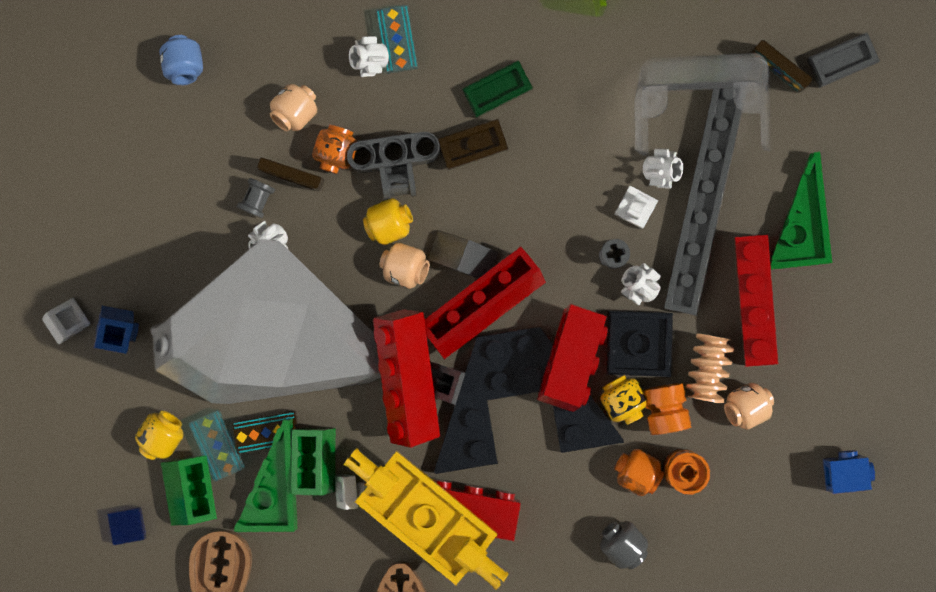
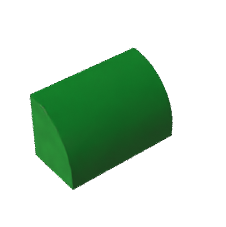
M336 428L292 430V495L322 496L335 492Z
M207 455L161 462L171 525H192L217 519Z

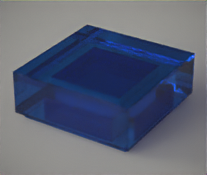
M141 507L107 514L113 545L141 541L147 538Z

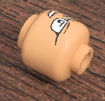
M288 84L271 100L270 109L272 112L270 117L279 128L286 132L289 130L299 131L317 113V106L314 102L316 96L305 85L299 87L295 84Z
M396 243L390 250H385L380 258L379 266L383 268V277L389 283L411 289L417 284H422L427 277L429 261L426 260V255L421 249L403 243Z
M751 382L727 395L724 411L733 426L749 430L771 418L774 398L767 388H762L760 385Z

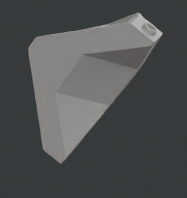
M261 239L174 315L163 323L152 326L151 329L154 343L155 370L211 403L233 404L367 384L381 377L378 369L379 359L374 333L280 241Z

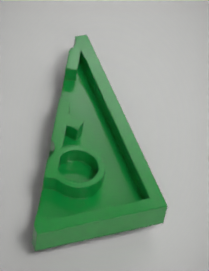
M820 152L810 153L770 259L771 270L832 263Z
M284 418L280 428L277 429L273 438L274 442L267 458L262 463L254 481L255 485L252 492L249 493L240 519L235 524L234 532H295L298 529L296 495L291 494L293 418Z

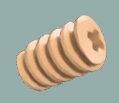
M698 333L696 338L702 341L704 345L694 346L693 351L700 354L701 358L691 359V363L699 369L688 372V376L695 379L696 383L686 384V389L694 393L692 396L686 397L714 403H724L725 399L718 395L717 391L727 390V386L720 382L719 379L730 376V373L722 369V366L732 365V360L724 355L725 353L734 352L735 348L727 344V341H730V339Z

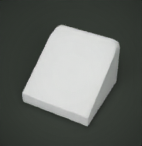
M74 298L46 312L42 318L59 345L91 324Z

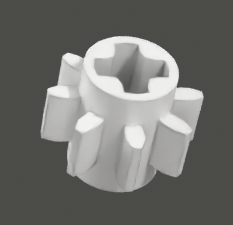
M376 36L362 37V40H356V45H353L349 51L351 67L353 69H361V77L375 76L376 73H382V68L387 66L389 59L387 47L383 43L377 44Z
M655 149L654 156H648L645 159L643 174L646 179L650 180V186L671 189L672 181L680 180L683 174V163L680 158L676 157L677 153L675 151Z
M263 221L248 234V237L251 239L248 243L249 249L261 239L280 241L288 249L287 245H285L288 241L287 234L278 224H272L268 227L267 223Z
M642 263L640 267L632 266L623 274L621 281L625 287L621 290V293L637 305H640L642 301L650 302L657 297L661 289L656 282L660 279L661 275L653 268H649L645 263Z

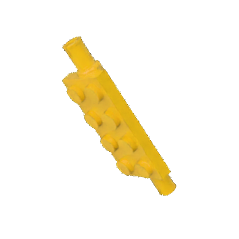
M358 448L354 450L350 455L351 457L343 465L347 466L366 482V488L356 499V504L453 584L457 585L467 572L472 573L474 571L493 586L495 590L501 586L500 580L504 582L509 573L505 572L486 556L488 553L486 549L498 535L496 531L400 452L396 451L384 467L382 465L378 467L362 454Z

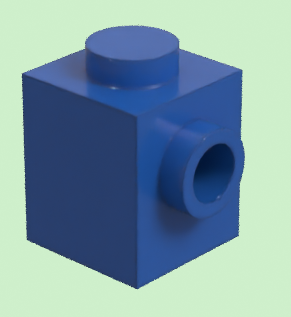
M102 305L95 334L94 348L127 354L129 342L136 341L139 323H134V312Z
M857 450L838 452V457L823 459L826 491L836 494L872 490L871 481H875L874 465L872 462H869L868 457L858 455Z

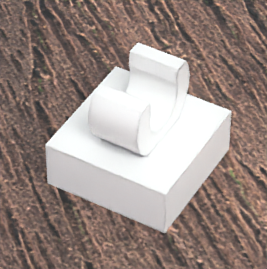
M629 186L614 215L643 229L658 200Z
M335 475L337 508L344 510L357 509L358 504L355 501L365 490V482L356 483V477L353 475Z

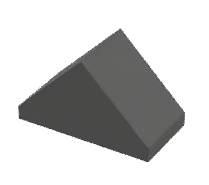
M439 230L428 260L478 279L493 268L498 252L471 240Z
M430 361L435 398L456 405L466 372Z

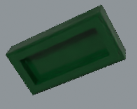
M519 60L462 88L476 118L533 90Z

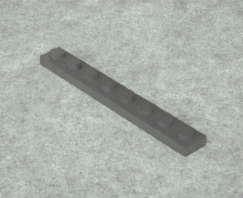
M720 59L664 309L697 316L753 68L750 64Z

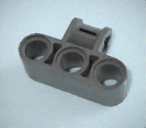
M430 132L364 140L353 143L349 147L347 159L351 167L359 173L380 171L385 200L390 199L391 196L410 194L413 197L417 195L412 166L434 162L440 154V144L437 137ZM423 140H429L435 146L433 153L428 156H422L417 152V145ZM390 145H398L403 149V154L398 160L391 161L386 158L385 151ZM368 150L371 153L370 161L366 165H357L353 160L354 151Z

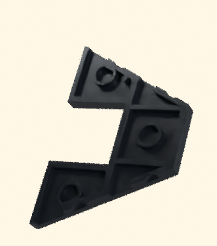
M540 327L476 338L434 470L435 474L498 464L487 400L539 392L553 344ZM589 395L586 405H581V408L574 412L553 406L561 453L624 443V439L591 395Z

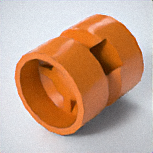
M683 383L662 385L643 390L647 400L645 408L651 410V414L647 417L650 435L673 433L692 427L689 411L683 408L682 405L686 401Z
M689 449L673 451L664 461L663 472L665 480L676 491L683 494L692 495L702 491L710 480L708 463L702 456Z

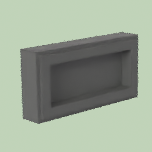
M864 33L807 59L819 88L880 62L868 33Z

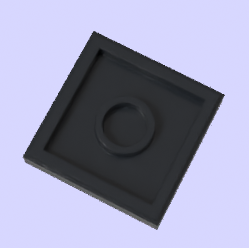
M608 311L606 374L671 377L673 313Z

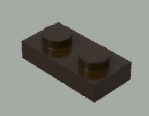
M499 119L438 139L448 170L508 151Z

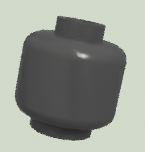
M614 521L602 531L604 537L600 543L601 551L619 569H634L646 559L648 555L646 551L648 541L633 523L629 521L617 523Z

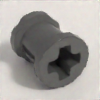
M249 178L248 190L243 201L238 202L236 207L259 218H263V208L269 195L274 194L275 189Z
M620 239L607 241L599 251L601 263L610 269H616L625 265L630 257L628 245ZM611 245H614L615 250L621 249L622 255L618 257V263H615L613 258L608 259L606 253L611 251Z

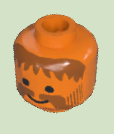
M329 125L328 129L319 131L312 152V157L320 162L319 169L337 174L339 169L345 170L351 167L347 159V151L353 143L357 142L352 137L354 132L335 125Z
M634 449L629 455L623 453L614 470L619 472L617 483L640 497L645 496L647 493L653 494L664 476V472L661 471V462L641 449Z

